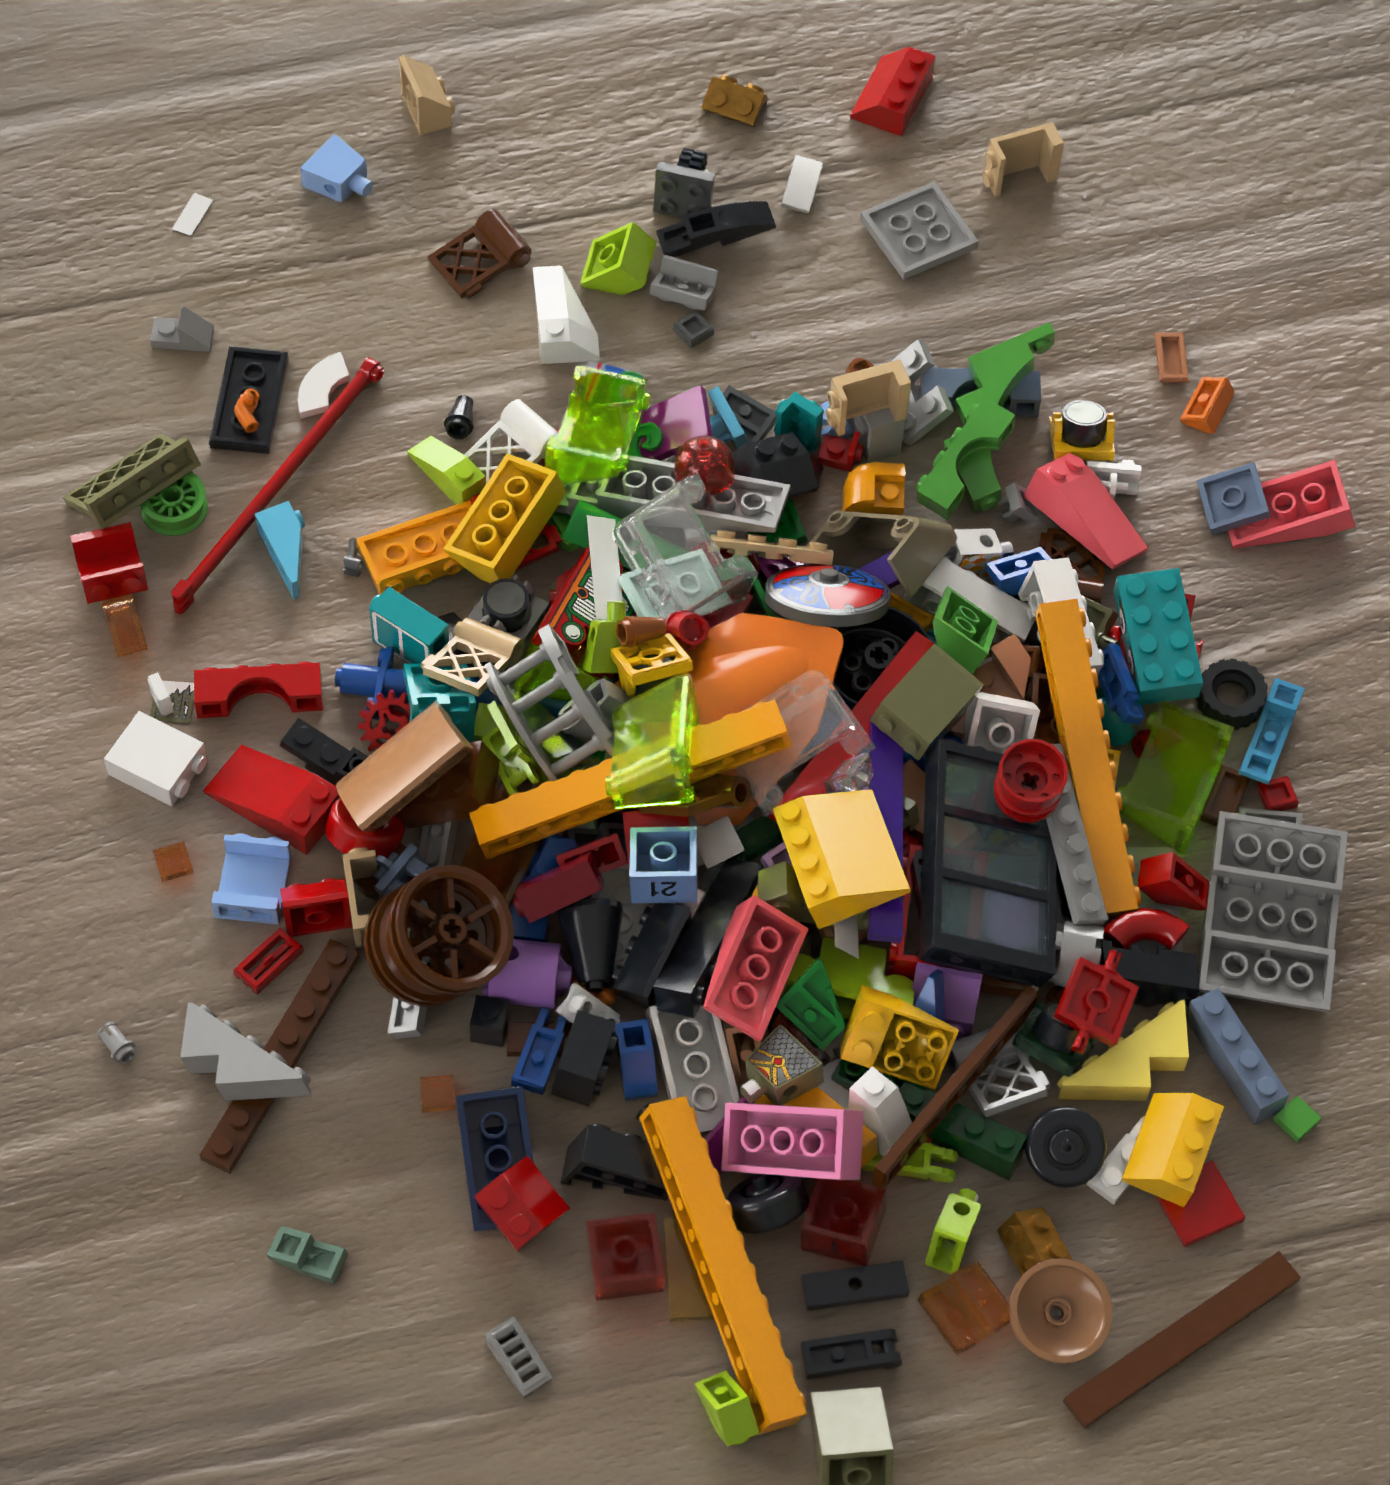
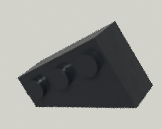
M1102 940L1099 965L1105 964L1109 950H1116L1117 953L1120 952L1123 955L1116 971L1125 980L1139 986L1133 1004H1139L1142 1007H1153L1157 1004H1168L1169 1002L1176 1004L1180 1000H1185V1006H1188L1191 1000L1197 998L1200 989L1196 954L1158 949L1156 951L1157 954L1141 952L1139 945L1130 944L1128 946L1129 950L1114 948L1112 947V941Z
M588 1124L567 1147L560 1184L571 1185L572 1179L593 1182L592 1189L603 1190V1185L606 1184L624 1187V1194L665 1201L669 1198L650 1145L647 1141L642 1140L640 1136L610 1131L609 1127L602 1124Z

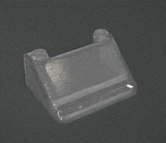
M698 474L682 479L619 521L612 533L615 543L658 616L662 617L664 621L671 613L679 610H689L702 616L743 601L747 598L758 575L753 564L742 555H733L731 558L723 559L691 504L699 502L705 493V485Z
M809 670L757 702H769L775 699L792 747L733 768L737 776H743L750 782L751 799L760 814L765 817L773 813L772 808L780 806L783 802V792L776 780L832 744L839 741L843 749L853 756H863L876 748L838 691L821 671Z

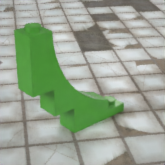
M1050 322L968 357V370L978 389L956 398V411L963 425L968 421L967 415L974 404L979 405L984 397L1003 407L1015 387L1034 370L1033 354L1044 353L1054 345L1055 331ZM950 438L943 440L944 451H946L951 444ZM980 449L967 455L957 469V474L965 486V496L973 512L981 509L982 511L990 510L1001 500V487L995 475L991 449Z

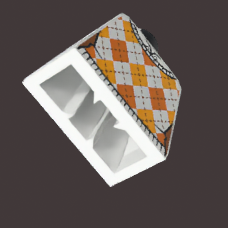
M991 528L954 530L957 540L945 557L964 570L972 571L978 578L985 580L991 578L986 571V563L1014 555V550L1011 542L1000 543L995 531Z

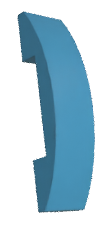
M1278 678L1274 679L1253 738L1241 765L1240 775L1269 785L1305 688Z

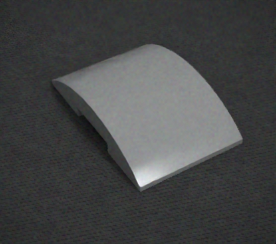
M1223 811L1219 812L1208 878L1210 883L1207 910H1204L1198 971L1200 992L1208 993L1219 987L1224 996L1329 1013L1336 955L1334 946L1339 897L1343 885L1347 831Z

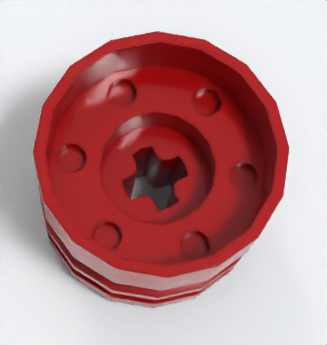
M1025 739L1009 747L999 763L994 781L993 796L998 808L1007 817L1018 822L1035 823L1049 817L1055 812L1067 782L1068 766L1063 754L1054 745L1038 739Z

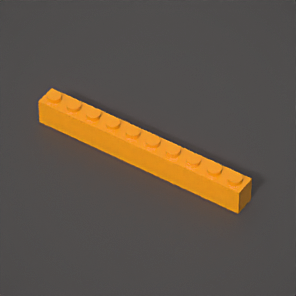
M1078 599L1041 603L1035 612L1059 740L1065 753L1108 919L1116 918L1123 912L1137 910L1138 905L1141 904L1139 887L1134 886L1132 880L1135 864L1132 854H1127L1125 844L1129 840L1126 823H1121L1119 811H1122L1123 808L1120 792H1115L1113 780H1116V767L1114 761H1109L1107 749H1110V737L1108 731L1103 730L1101 718H1104V706L1102 700H1097L1095 688L1098 687V676L1096 669H1091L1089 657H1092V645L1089 638L1085 639L1083 627L1086 626V615L1084 609L1079 608Z
M775 699L769 702H760L737 714H727L718 721L707 725L695 726L691 731L677 736L665 737L656 744L636 748L629 754L621 757L606 759L594 767L576 770L567 777L556 781L544 782L537 788L526 792L514 793L507 799L494 804H484L477 810L469 812L479 845L486 859H490L792 747Z
M686 1096L649 1104L639 1119L741 1389L749 1397L760 1432L758 1435L795 1425L807 1414L805 1397L801 1391H798L793 1377V1366L784 1354L781 1346L780 1332L773 1325L769 1315L767 1298L764 1294H761L756 1281V1269L748 1260L744 1249L743 1235L735 1226L732 1218L731 1204L725 1199L720 1186V1175L713 1168L708 1155L707 1141L701 1137L698 1129L696 1112L689 1105Z

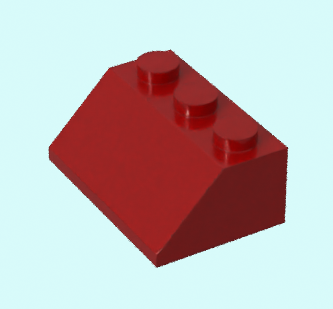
M909 46L882 56L853 108L850 118L902 136L933 78L936 55Z

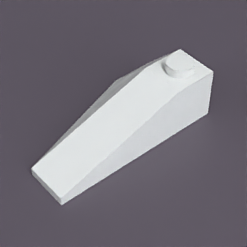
M533 267L541 364L586 362L589 360L600 361L598 334L563 267Z

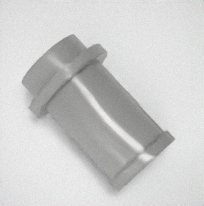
M115 1022L104 1024L111 1032V1036L102 1027L98 1030L97 1036L111 1051L112 1060L120 1064L130 1062L136 1055L134 1042L128 1041Z

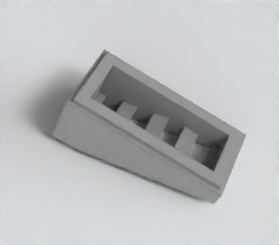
M515 1317L508 1319L486 1333L487 1346L523 1399L553 1380ZM512 1335L514 1336L512 1339H510L509 1341L505 1342L504 1344H502V1345L499 1344V1343H501L502 1341H504L505 1339L509 1338L510 1336H512ZM519 1345L522 1347V1350L509 1358L507 1357L506 1353ZM526 1358H529L531 1360L529 1363L515 1370L514 1366L516 1364L520 1363ZM537 1369L539 1373L523 1383L521 1378Z

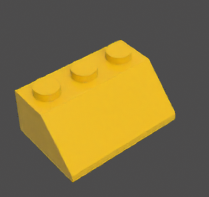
M1154 1093L1121 1181L1184 1207L1194 1192L1224 1106L1194 1093Z

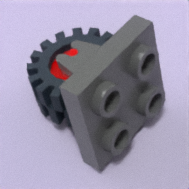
M684 148L678 163L672 165L658 162L655 175L653 212L682 218L681 215L712 207L715 174L705 170L707 166L706 152Z

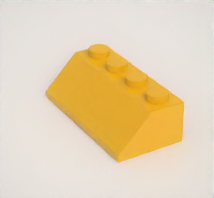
M507 453L443 548L444 552L483 581L492 583L499 579H510L567 493L558 472Z

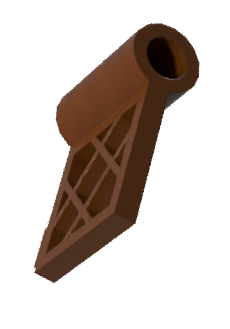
M490 209L477 219L473 227L430 254L428 260L461 299L466 295L470 299L483 290V284L507 268H521L525 266L530 260L532 249L497 209ZM475 237L479 241L478 250L463 249L464 244ZM446 255L456 256L455 266L442 265L439 260ZM462 256L476 257L475 267L460 266ZM482 258L494 259L497 262L490 269L480 268ZM458 274L473 275L472 281L461 287L457 282Z
M1048 528L1047 533L1041 532L1039 547H1042L1051 559L1068 558L1067 555L1074 551L1083 558L1075 564L1070 560L1072 569H1075L1078 575L1080 594L1101 604L1105 563L1094 554L1090 555L1083 548V545L1065 530ZM1053 539L1066 541L1070 546L1059 550L1052 541ZM1090 565L1097 572V576L1084 574L1080 569Z
M714 775L672 792L638 803L639 813L690 817L714 807L742 809L750 801L751 785L748 779L743 776Z

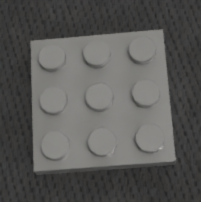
M935 181L862 211L860 214L861 222L903 280L978 248L979 241Z

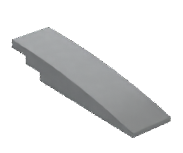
M615 452L611 460L585 456L582 463L557 459L553 470L558 472L567 492L554 512L571 515L580 499L629 523L714 531L775 532L791 489L790 484Z

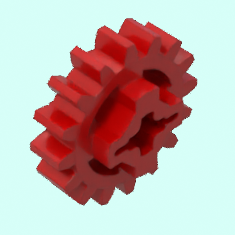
M390 690L388 698H385L380 692L376 695L377 703L370 699L366 702L370 711L362 710L359 716L364 718L365 721L360 722L357 727L366 732L360 737L361 741L369 740L371 742L367 749L369 752L384 744L379 738L389 740L410 722V704L406 701V692H403L399 698L395 696L394 690ZM393 705L402 707L406 712L395 710ZM378 710L381 719L378 724L372 727L373 715ZM389 718L392 722H399L396 732L393 728L387 729L386 724Z

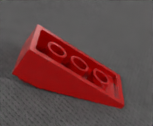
M242 744L203 789L204 794L284 841H289V845L305 855L311 851L324 835L325 823L331 807L340 798L336 786L320 776Z

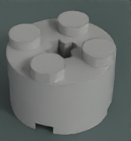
M1067 920L1057 922L1055 951H1058V953H1055V975L1048 982H1054V985L1066 987L1074 964L1080 957L1099 965L1102 951L1099 944L1100 939L1103 940L1104 926L1074 925L1073 921Z

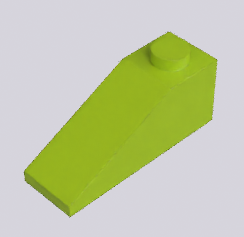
M432 436L407 451V455L455 505L470 500V497L480 493L486 485V476L467 456Z

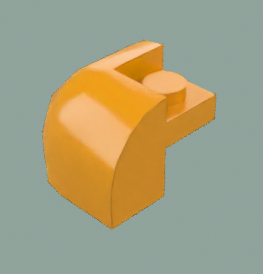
M871 462L860 464L849 473L845 480L842 491L841 511L903 515L905 463Z

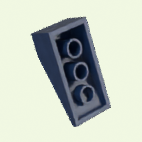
M523 1086L455 1097L474 1231L497 1228L474 1200V1196L500 1174L526 1156L533 1162Z

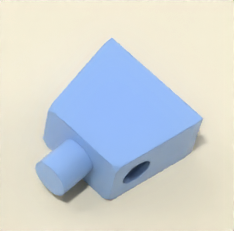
M335 134L300 167L302 186L338 202H344L353 192L366 197L373 188V183L366 179L367 167L365 159Z

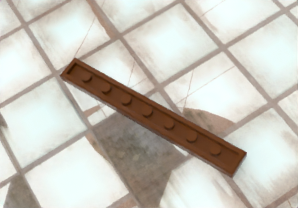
M1030 986L1026 987L874 1168L872 1185L882 1191L900 1172L1034 1012L1038 997L1036 990Z
M1278 1251L1064 1397L1063 1403L1080 1425L1086 1429L1298 1283L1301 1278L1281 1252Z

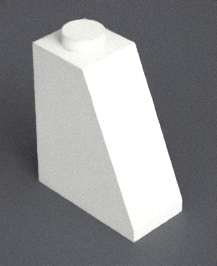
M871 1067L849 1088L848 1110L864 1111L863 1124L877 1135L878 1153L884 1157L912 1123L898 1086L874 1067Z

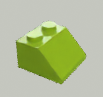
M634 222L594 239L580 285L583 288L619 295H626L635 290H640L647 282V274L654 258L653 253L657 241Z

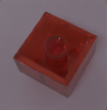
M818 1178L800 1229L801 1250L867 1266L886 1212V1189L881 1191L873 1185L854 1180Z
M655 1212L587 1221L586 1237L595 1301L664 1292L665 1276Z

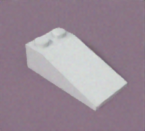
M656 1005L649 1007L645 1011L669 1100L686 1096L689 1105L696 1112L697 1126L700 1133L713 1130L724 1118L725 1102L737 1103L740 1100L720 1018L705 1010L703 1006L700 1007L695 1018L657 1011Z

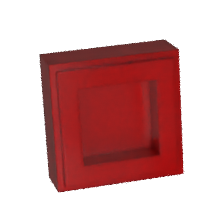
M1288 776L1271 779L1269 785L1258 782L1256 788L1265 810L1284 811L1297 808L1299 801Z

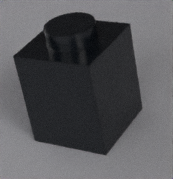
M476 995L470 1020L471 1042L503 1047L510 1018L509 1000Z

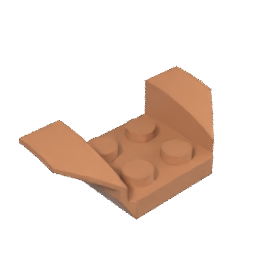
M1013 634L990 648L992 660L977 668L972 675L984 684L979 692L1025 701L1031 657L1016 635ZM967 711L962 719L950 730V732L958 734L963 740Z

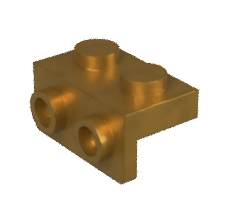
M722 75L721 78L712 76L701 106L702 110L755 128L762 106L768 102V97L763 93L764 89L753 84H748L747 87L738 85V80L726 75Z
M1044 1207L1014 1212L997 1230L1021 1276L1029 1268L1045 1260L1056 1258L1073 1260Z

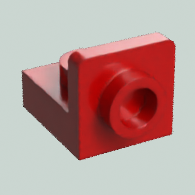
M855 431L852 440L825 434L818 455L820 463L823 466L851 472L855 461L861 462L864 444H860L861 433Z

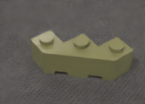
M787 861L758 871V898L797 922L816 924L808 910L794 868ZM868 910L857 914L858 929H868Z

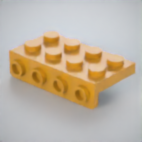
M468 500L356 539L357 548L380 595L388 586L401 593L404 589L416 585H425L433 579L445 575H454L465 569L446 554L443 548L471 508V501Z

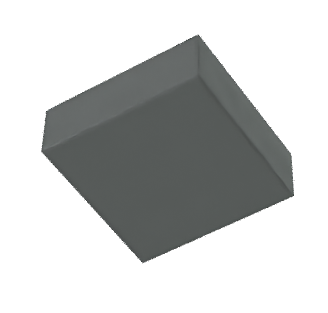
M697 310L673 323V330L690 349L714 335V328Z

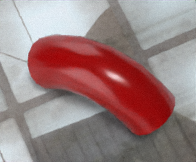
M1142 907L1137 910L1123 912L1105 925L1103 940L1112 941V947L1127 950L1130 944L1143 940L1155 941L1167 950H1173L1190 929V925L1164 910Z

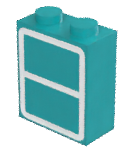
M389 586L381 595L378 594L372 599L369 605L372 641L384 649L387 646L394 647V655L404 662L421 663L430 654L436 655L449 642V629L446 622Z

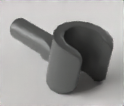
M350 538L348 554L345 555L343 560L345 565L344 573L359 577L363 560L355 558L356 538Z

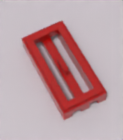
M279 927L233 970L234 976L238 979L241 978L243 983L247 987L250 986L252 991L258 995L304 952L303 946ZM282 939L285 941L273 953H270L250 974L246 973Z

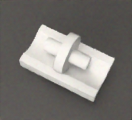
M1122 460L1118 463L1087 461L1086 465L1095 472L1113 499H1115L1116 493L1137 495L1141 465H1135L1133 460Z
M575 983L571 985L567 998L556 1010V1012L572 1023L577 1010L620 1023V1014Z

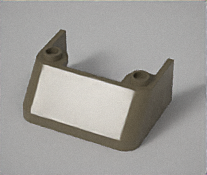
M836 511L828 517L827 522L810 542L828 544L827 549L833 550L834 553L832 565L846 566L861 547L894 549L886 560L907 595L913 597L954 545L957 535L948 523L914 516Z

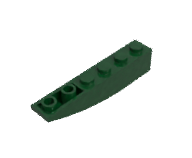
M841 1059L831 1075V1079L849 1091V1088L870 1068ZM880 1072L898 1086L912 1122L937 1094L919 1084ZM957 1103L928 1138L934 1140L935 1145L946 1149H953L958 1152V1156L1010 1180L1024 1154L1027 1136Z

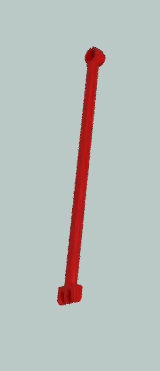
M371 357L363 361L353 380L186 581L181 579L171 591L175 613L183 614L194 602L193 595L256 520L255 513L266 508L366 385L372 382L378 383L381 380L384 368L380 366V362Z

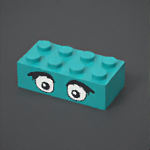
M1179 568L1117 576L1113 593L1129 671L1139 695L1137 703L1145 705L1199 697L1203 686V679Z

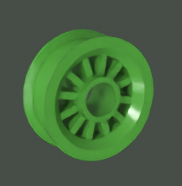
M191 471L142 503L140 507L143 521L154 532L166 536L184 535L196 529L204 521L208 511L206 491L202 480Z

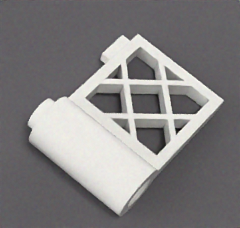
M514 400L503 410L500 420L464 455L471 461L476 456L487 455L486 467L479 468L483 474H486L487 484L498 467H492L493 454L508 453L513 455V453L526 452L530 455L527 461L537 464L542 458L554 457L560 452L563 437L521 400ZM503 432L508 437V446L493 447V440Z

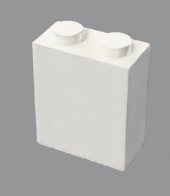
M138 711L105 756L104 761L108 775L172 807L178 798H183L186 795L190 781L195 774H200L207 763V757L203 742Z

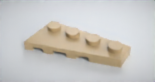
M717 530V535L710 534V553L720 554V548L728 549L727 552L738 556L752 555L753 552L766 559L777 560L789 557V560L794 562L832 565L833 550H828V544L809 542V547L798 546L797 540L779 538L778 543L768 542L766 541V536L758 534H748V539L735 537L736 532L728 530Z

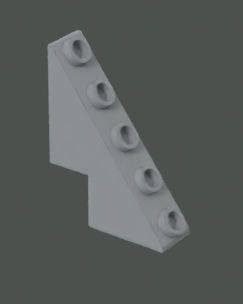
M192 1002L188 1003L180 1058L190 1074L216 1073L215 1085L225 1101L308 1096L312 1094L307 1085L311 1078L301 1068L295 1067V1069H292L277 1052H266L258 1040L250 1035L245 1038L234 1024L228 1020L221 1022L207 1006L202 1004L199 1007Z

